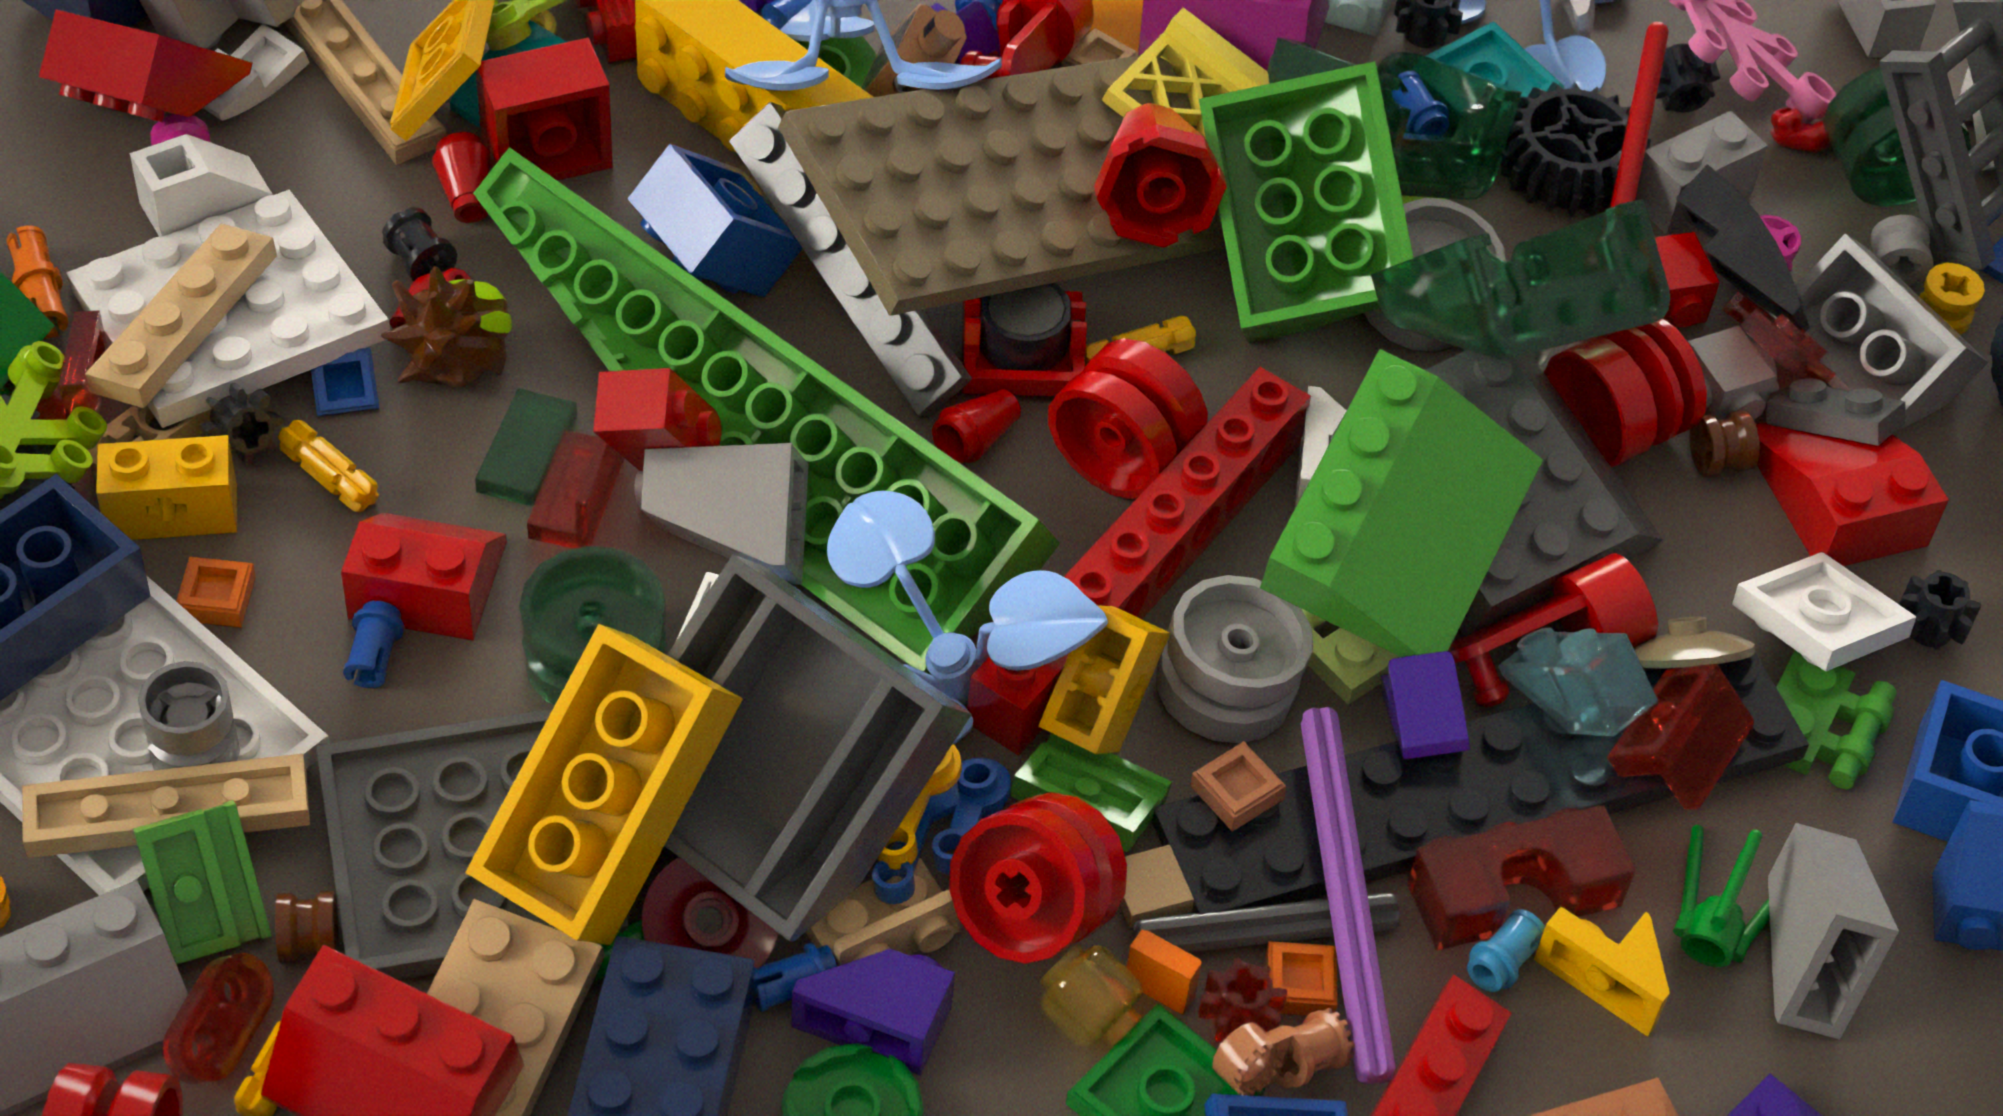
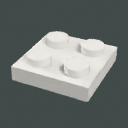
M1823 552L1739 583L1732 603L1733 606L1753 619L1761 629L1777 636L1799 652L1807 662L1820 667L1825 672L1909 638L1916 620L1915 615Z

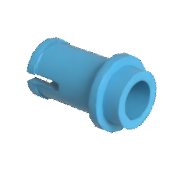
M1514 910L1508 916L1507 921L1487 942L1481 941L1475 944L1469 952V962L1467 964V971L1473 982L1488 992H1497L1500 989L1512 987L1519 977L1518 969L1539 946L1545 929L1542 921L1527 910Z

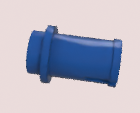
M1406 71L1399 74L1398 76L1408 89V92H1403L1398 83L1393 79L1388 86L1387 93L1406 118L1408 133L1411 137L1420 139L1423 142L1437 140L1449 127V111L1444 103L1434 100L1417 72Z
M370 601L364 604L363 609L358 610L354 614L352 626L356 634L348 662L344 666L343 675L349 681L354 678L356 669H358L354 684L364 688H377L385 682L386 669L394 641H398L403 636L405 626L401 620V612L398 608L387 602Z
M811 942L804 945L803 953L755 968L754 994H758V997L755 998L754 1002L758 1010L763 1012L770 1007L791 1001L792 991L799 979L837 967L830 947L824 945L816 948Z

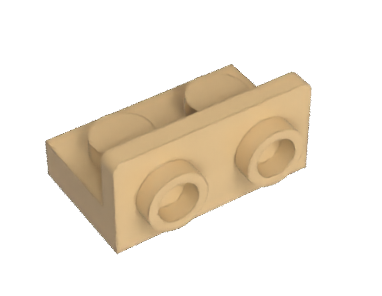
M919 858L914 872L915 892L909 900L900 904H887L880 901L875 895L872 879L860 884L857 889L809 928L806 934L816 948L828 945L837 966L890 948L907 955L918 950L924 953L935 951L947 944L954 934L959 932L960 920L957 917L949 889L941 890L922 859ZM893 876L891 879L887 880L886 883H898L902 881L903 878L899 876Z

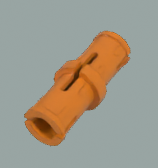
M26 225L18 227L16 230L21 247H19L17 236L11 232L6 239L15 269L12 283L54 325L53 317H56L58 328L64 332L69 322L60 296L63 281L59 268L57 266L54 268L53 263H51L46 235L41 228ZM56 326L52 328L44 339L59 335Z

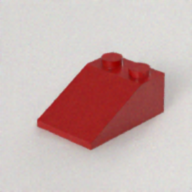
M1766 422L1755 424L1760 444L1757 466L1810 556L1823 552L1842 566H1847L1929 546L1949 499L1921 454L1892 434L1877 446L1768 425Z

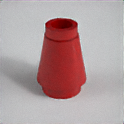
M457 132L441 138L436 144V152L432 157V164L454 212V217L463 223L478 222L487 217L488 213L473 193L490 172V151L482 144L481 139L473 133Z
M998 389L993 393L943 409L932 427V437L935 446L958 463L978 461L1012 424L1019 420L1021 416L1019 402L1008 390Z

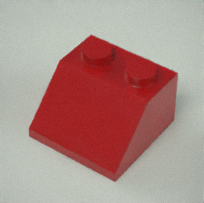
M380 513L359 521L341 570L348 619L353 620L354 614L358 610L363 609L365 603L383 601L399 609L401 620L405 626L404 629L474 641L507 543L506 534L389 513Z

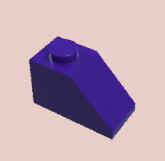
M891 948L799 979L792 991L791 1027L838 1045L855 1043L870 1046L873 1053L881 1054L888 1059L890 1054L903 1062L910 1072L921 1076L952 1009L955 972L943 968L930 957L918 954L910 956Z

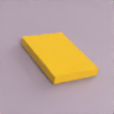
M452 0L410 44L390 121V130L403 140L407 141L480 67L495 0Z

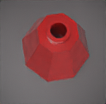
M1146 103L1126 113L1109 148L1094 188L1096 199L1102 210H1106L1110 224L1117 236L1165 248L1178 242V234L1189 229L1193 230V235L1208 229L1227 186L1224 173L1204 136L1172 108Z

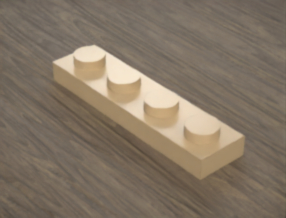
M221 223L85 373L90 393L145 408L170 377L277 257L273 237Z
M302 753L22 785L23 845L27 858L136 846L137 842L133 828L199 809L206 810L223 805L224 802L234 800L244 833L310 825L304 755Z

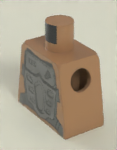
M919 4L890 33L899 57L912 64L918 62L954 64L967 38L964 24L955 13L948 10L937 12L927 4ZM883 44L860 87L873 97L901 93L894 85V78L898 74L893 71ZM904 86L901 90L910 92L923 90V88Z

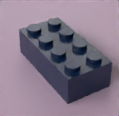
M57 474L0 511V701L151 597L140 547Z
M616 936L567 1116H728L754 1006L755 959Z

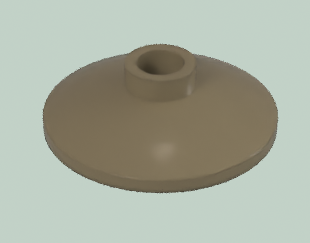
M1681 617L1667 621V634L1650 639L1625 654V663L1639 668L1707 666L1751 657L1756 653V648L1753 642L1739 636L1708 630L1706 617Z

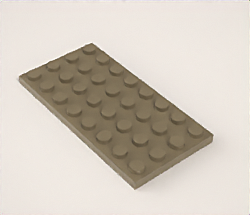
M1141 55L980 80L954 89H923L790 110L785 112L778 126L889 316L1226 248L1219 207L1208 229L1194 235L1193 230L1189 229L1178 234V242L1162 248L1117 236L1110 224L1106 210H1102L1096 199L1095 182L1124 117L1101 100L1107 89ZM1160 57L1157 59L1161 75L1178 77L1166 60ZM1128 89L1125 92L1141 105L1146 103L1154 104L1151 91ZM1166 92L1170 108L1191 109L1188 94Z

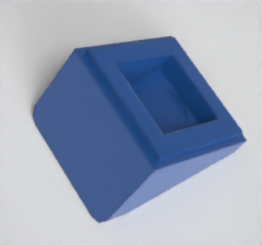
M371 347L346 353L332 362L311 369L317 417L379 409Z

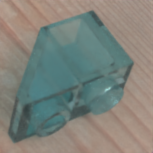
M1543 628L1523 637L1517 644L1519 650L1498 665L1504 678L1571 734L1616 736L1658 702L1626 633H1596L1594 629H1584L1577 632H1554L1552 628Z

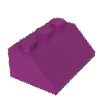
M1143 0L1138 55H1142L1165 32L1172 18L1182 8H1185L1279 81L1307 76L1330 7L1329 0Z

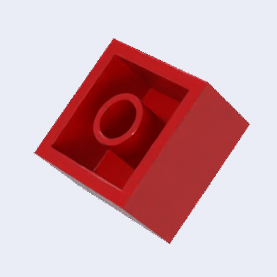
M589 37L481 61L480 67L476 70L481 141L490 151L491 170L509 147L557 181L613 168L610 84Z

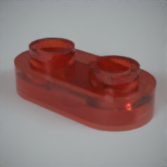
M237 953L216 958L204 968L170 1024L164 1038L163 1051L166 1064L172 1074L180 1081L191 1085L215 1082L224 1079L234 1070L273 1001V979L269 969L262 960L252 954ZM226 982L231 988L230 1001L226 998L224 992ZM193 1040L198 1048L197 1057H195L192 1049Z

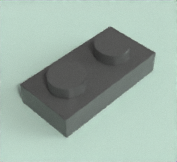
M1799 379L1791 382L1790 385L1766 402V424L1878 446L1905 424L1906 401L1885 398L1881 392L1873 389L1847 391L1826 387V383L1818 379Z

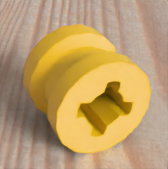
M1957 263L1936 265L1929 271L1923 285L1924 291L1919 297L1959 335H1962L1971 325L1975 315L1974 309L1979 306L1985 291L1984 283L1979 275L1969 267Z

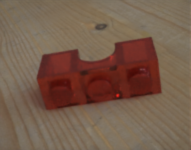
M1604 805L1583 810L1565 808L1553 813L1548 818L1523 824L1505 822L1490 828L1484 833L1458 839L1452 836L1434 839L1425 846L1417 848L1407 885L1434 947L1438 951L1491 938L1503 925L1511 901L1505 888L1506 885L1526 884L1535 887L1550 899L1556 912L1560 907H1563L1576 917L1622 907L1636 870Z

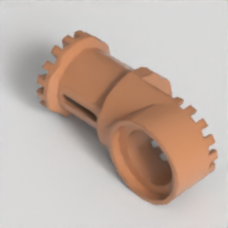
M1328 1008L1324 1011L1318 1010L1308 1014L1303 1024L1295 1028L1282 1025L1265 1032L1258 1024L1253 1022L1240 1026L1226 1037L1219 1046L1213 1058L1212 1067L1239 1095L1247 1096L1248 1094L1253 1096L1255 1091L1260 1092L1264 1087L1275 1082L1287 1089L1290 1087H1300L1310 1081L1314 1072L1321 1069L1343 1068L1349 1065L1350 1059L1354 1057V1052L1351 1049L1355 1046L1354 1041L1347 1039V1037L1351 1036V1030H1345V1026L1348 1025L1345 1019L1339 1021L1341 1014L1338 1012L1332 1013V1009Z

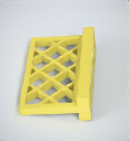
M1182 8L1172 18L1165 32L1107 89L1101 101L1122 117H1125L1127 112L1142 106L1125 93L1128 89L1151 91L1154 104L1168 108L1170 106L1166 92L1188 94L1191 109H1172L1190 125H1195L1197 131L1206 140L1199 99L1203 98V96L1210 97L1280 81L1185 8ZM1160 57L1166 60L1178 77L1161 75L1157 59Z

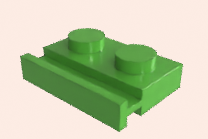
M1050 733L1048 741L1046 743L1042 742L1014 775L1010 796L1019 801L1049 792L1078 797L1103 814L1118 834L1123 850L1128 852L1153 820L1155 808L1164 805L1167 801L1172 781L1115 754H1094Z
M234 800L206 810L199 809L133 828L158 921L176 965L241 946V943L260 937L265 939L272 936Z

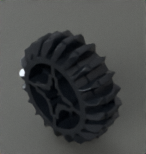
M1552 82L1547 91L1533 87L1528 97H1517L1514 105L1510 108L1511 110H1507L1506 116L1502 118L1496 143V158L1500 160L1499 164L1501 166L1500 175L1510 178L1511 190L1526 191L1528 203L1538 200L1545 202L1548 213L1555 207L1565 208L1571 218L1578 209H1584L1593 217L1602 207L1610 210L1630 107H1620L1618 95L1606 98L1599 94L1598 86L1590 92L1581 90L1576 82L1573 83L1570 89H1563L1557 83ZM1649 138L1647 141L1646 150L1650 148L1651 139Z

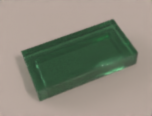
M518 388L475 477L476 492L536 507L577 418V402Z

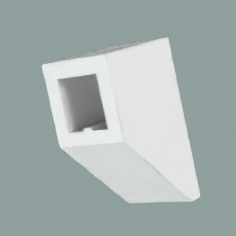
M188 134L130 153L139 203L159 237L198 224L206 218L222 215L252 204L265 196L273 195L249 156Z

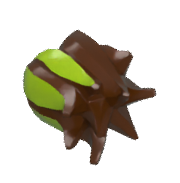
M435 266L430 272L429 289L422 290L413 296L399 280L392 283L407 323L382 333L381 337L404 348L411 358L410 363L397 379L399 383L415 380L440 385L446 384L451 388H458L476 381L484 371L494 372L498 375L502 374L507 354L504 339L512 330V318L508 313L506 299L496 287L487 282L471 279L446 281L441 270Z

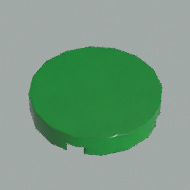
M855 1043L827 1047L805 1059L794 1071L793 1079L787 1085V1089L785 1088L781 1103V1116H923L924 1113L919 1083L906 1065L890 1054L888 1059L881 1054L873 1053L870 1046Z

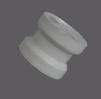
M1896 215L1880 221L1872 229L1870 239L1873 253L1909 287L1914 286L1927 278L1929 271L1934 265L1931 250L1928 248L1930 244L1929 229L1922 219L1912 215Z

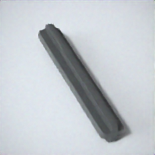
M1387 892L1367 894L1373 932L1395 930L1399 927L1400 912L1396 895ZM1328 899L1239 908L1215 913H1194L1139 919L1134 922L1133 928L1134 940L1142 929L1148 930L1188 953L1268 944V941L1287 942L1334 936Z

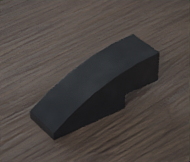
M1707 164L1676 198L1686 221L1711 239L1703 249L1716 273L1799 335L1803 336L1810 326L1801 296L1777 242L1758 213L1739 191Z

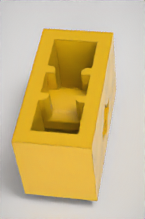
M228 435L98 444L96 495L100 512L131 540L237 533V481Z
M1097 605L1105 613L1108 624L1085 644L1069 653L1038 727L1094 754L1120 752L1171 633L1114 606Z

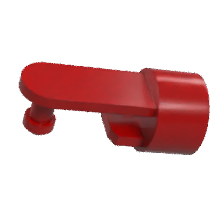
M1003 0L996 18L1002 67L983 79L1049 70L1053 65L1063 61L1087 35L1092 26L1094 17L1092 0ZM970 50L962 57L960 64L986 66L1000 57L984 56L981 51Z
M1619 554L1607 555L1559 577L1554 585V596L1452 642L1448 652H1451L1455 663L1465 661L1476 691L1473 692L1476 703L1485 708L1493 707L1504 702L1510 693L1506 680H1500L1489 651L1560 619L1568 638L1546 647L1545 651L1550 662L1566 663L1584 657L1590 663L1600 665L1655 638L1658 632L1655 604L1645 581L1636 568Z

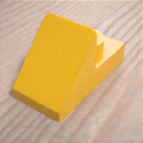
M1560 907L1547 922L1534 961L1648 1037L1655 1029L1670 994L1650 914L1645 912L1619 945L1606 937L1597 925L1588 920L1579 919L1563 907Z

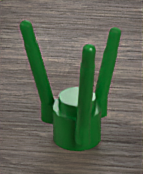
M1696 824L1691 829L1681 912L1673 928V933L1681 937L1680 945L1683 951L1693 960L1703 965L1725 967L1732 960L1738 963L1743 962L1751 942L1770 921L1769 898L1746 925L1742 919L1744 912L1736 903L1763 837L1761 831L1755 829L1749 833L1722 896H1709L1704 902L1697 904L1703 856L1704 828Z

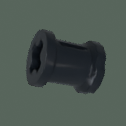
M410 207L404 211L397 212L386 222L382 229L383 244L390 252L400 255L406 262L407 274L413 282L420 276L430 274L434 266L438 267L441 272H445L447 269L454 268L457 263L458 254L456 248L447 239L438 237L432 229L431 217L422 208ZM401 232L404 233V235H405L404 238H401V237H400V233H401ZM436 254L439 256L438 261H436L434 258Z

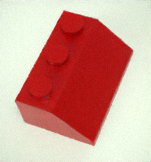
M56 9L38 77L61 83L59 95L163 122L165 111L188 118L247 77L251 72L253 63L159 34Z
M323 945L284 1007L260 1095L264 1100L297 1116H495L522 1071L524 1062L512 1034Z

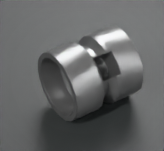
M182 661L168 664L150 675L141 687L138 703L154 770L238 760L240 747L226 680L216 669L200 662Z

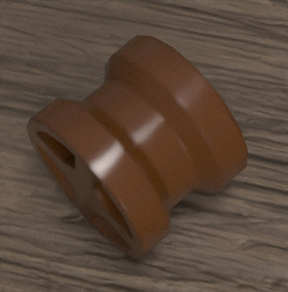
M1745 410L1732 411L1727 414L1725 419L1719 420L1711 415H1704L1698 426L1690 429L1689 443L1691 456L1696 469L1701 475H1717L1725 467H1732L1737 471L1754 469L1757 465L1760 453L1759 436L1754 419L1749 412Z
M320 891L314 899H298L293 893L277 894L275 933L277 956L280 964L295 963L301 955H317L323 945L339 951V922L335 891Z

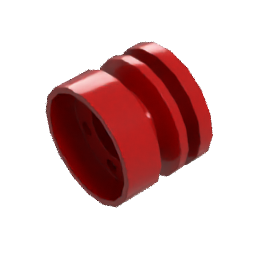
M1642 313L1600 333L1599 337L1593 336L1552 356L1544 370L1547 378L1611 467L1617 466L1649 450L1651 445L1655 446L1678 434L1698 426L1706 412L1707 389L1701 365L1691 345L1678 329L1658 315Z

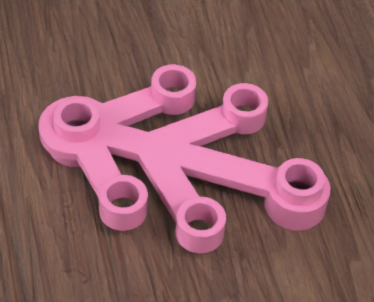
M1669 0L1678 9L1687 11L1697 31L1688 41L1689 47L1696 56L1712 64L1728 48L1738 69L1730 78V84L1744 99L1755 101L1769 86V82L1759 70V66L1789 93L1790 97L1786 100V106L1792 110L1797 108L1802 113V122L1811 123L1814 119H1823L1838 103L1835 91L1818 75L1805 72L1797 79L1786 69L1798 56L1796 48L1789 40L1779 34L1772 35L1751 26L1757 20V14L1746 1Z

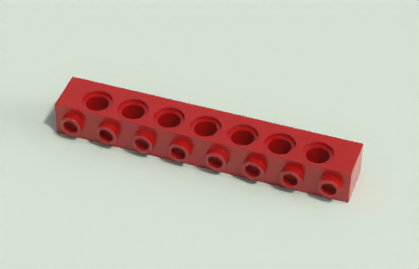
M1259 367L1064 577L1077 586L1096 605L1114 606L1143 619L1300 446L1304 434L1306 409L1310 404L1311 395ZM1069 653L1043 666L1020 671L999 667L988 657L970 676L967 710L972 714L971 716L974 720L973 727L1019 756L1043 730L1038 725Z

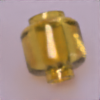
M1077 943L1039 981L1046 989L1040 1001L1041 1009L1080 1048L1092 1047L1102 1038L1114 1047L1142 1018L1133 1008L1143 993L1141 981L1103 945H1094L1084 950Z

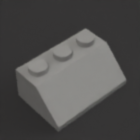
M1846 233L1796 285L1810 326L1808 331L1801 336L1771 313L1763 319L1832 388L1847 391L1873 389L1881 392L1885 398L1906 401L1905 424L1897 431L1945 407L1988 364V361L1870 249Z
M137 880L0 937V1116L12 1115L46 1100L59 1071L68 1063L103 1066L114 1070L202 1031L165 935Z

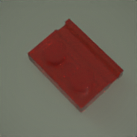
M1737 292L1722 308L1728 316L1740 323V327L1780 365L1799 378L1818 379L1827 384L1836 375L1821 360L1828 351L1803 328L1800 329L1784 314H1781L1776 319L1740 292Z

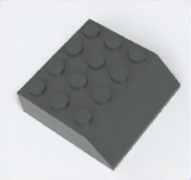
M1497 336L1425 369L1441 378L1543 459L1459 628L1463 637L1554 596L1555 582L1561 576L1613 553L1629 560L1658 546L1663 540L1524 345ZM1336 430L1334 431L1333 435L1331 436L1330 442H1331V440H1332V438H1333V436H1334Z
M732 554L667 656L740 696L743 700L664 846L787 940L795 941L859 887L972 714L770 569Z

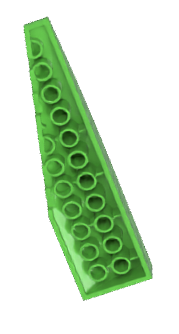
M510 147L473 193L507 239L524 257L540 282L554 296L570 321L590 343V347L609 371L671 368L717 411L722 429L719 446L792 443L808 463L802 584L800 585L909 666L930 674L926 666V654L934 639L896 573L894 572L882 584L861 588L846 584L839 579L829 563L827 555L828 539L835 523L849 503H853L857 497L870 492L893 491L911 497L926 510L935 531L934 547L925 558L905 566L943 632L962 634L969 639L979 631L983 624L989 623L992 620L989 604L995 592L1018 575L1031 571H1040L1059 546L1060 542L1038 518Z

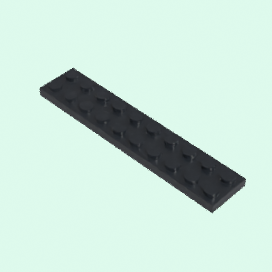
M1755 653L1753 656L1721 664L1684 668H1660L1467 721L1466 726L1470 747L1468 751L1404 759L1398 741L1350 753L1345 755L1365 883L1795 762L1805 757L1809 743ZM1307 766L1275 774L1286 785L1284 800L1233 832L1199 795L1155 808L1152 824L1162 846L1170 845L1194 898L1192 914L1215 913L1239 908L1302 902L1327 894Z

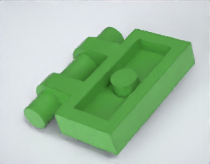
M1795 650L1776 688L1808 741L1809 746L1804 758L1784 764V766L1807 776L1815 758H1818L1833 765L1829 774V780L1834 786L1841 789L1852 788L1858 775L1865 774L1869 770L1875 757L1873 743L1877 735L1886 732L1894 717L1892 704L1897 695L1895 687L1885 681H1876L1873 683L1868 694L1858 696L1848 691L1855 677V672L1841 666L1825 672L1820 667L1807 662ZM1835 717L1853 725L1848 735L1840 737L1829 732Z

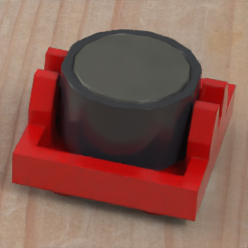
M1049 283L962 301V365L972 377V380L963 387V393L989 394L998 389H1005L1013 395L1056 396L1075 375H1079L1085 368L1087 322H1085L1086 302H1083L1082 291H1064L1058 284Z

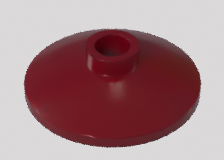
M680 857L669 863L656 876L646 893L642 907L641 923L645 941L755 959V968L762 966L769 958L779 935L776 930ZM713 908L720 914L722 922L717 932L708 934L698 928L696 916L701 909Z

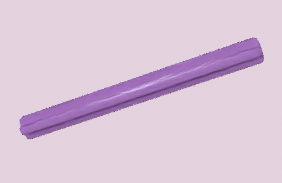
M1311 708L1303 713L1301 730L1348 1029L1351 1030L1350 1040L1354 1041L1355 1046L1352 1048L1354 1052L1355 1074L1357 1080L1362 1084H1380L1392 1079L1396 1066L1338 713L1333 708Z

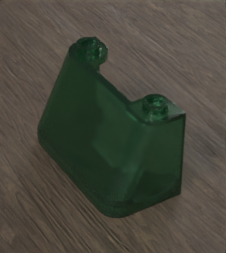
M1278 37L1274 53L1268 64L1269 84L1355 66V64L1315 50L1311 45L1297 39ZM1400 51L1391 54L1379 64L1377 72L1401 195L1462 200L1480 199L1491 188L1497 176L1502 158V150L1506 147L1522 92L1418 53ZM1406 71L1417 72L1434 100L1445 104L1449 111V127L1442 136L1408 133L1406 126L1411 109L1396 104L1391 91H1399L1400 87L1403 92H1408L1402 79L1399 78V74Z
M1644 199L1622 203L1606 209L1604 213L1548 234L1526 239L1516 245L1512 251L1510 261H1502L1491 254L1486 248L1492 245L1489 233L1461 239L1370 274L1380 308L1384 316L1392 324L1496 360H1510L1657 322L1666 315L1671 299L1669 285Z

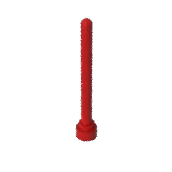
M1653 22L1646 29L1605 234L1598 237L1597 243L1592 244L1589 250L1586 265L1587 273L1597 279L1609 282H1625L1630 280L1633 275L1636 252L1632 249L1633 242L1628 238L1669 36L1668 27L1662 22Z

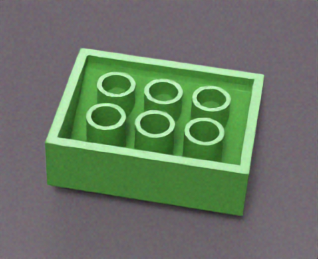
M1375 61L1199 99L1206 141L1225 176L1227 188L1218 207L1240 326L1248 343L1308 331L1421 295Z
M1379 349L1269 557L1260 588L1397 656L1406 657L1448 651L1543 459L1441 378Z

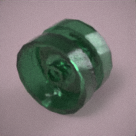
M1877 67L1862 73L1843 86L1831 100L1823 119L1825 135L1834 155L1841 161L1843 173L1852 192L1864 203L1881 207L1905 205L1916 201V196L1881 67ZM1963 123L1961 128L1967 151L1971 149L1970 136Z
M586 546L562 551L539 564L524 583L519 604L520 624L523 633V660L529 683L545 701L553 705L556 704L598 624L632 635L667 655V635L665 632L666 599L659 577L643 560L616 548Z

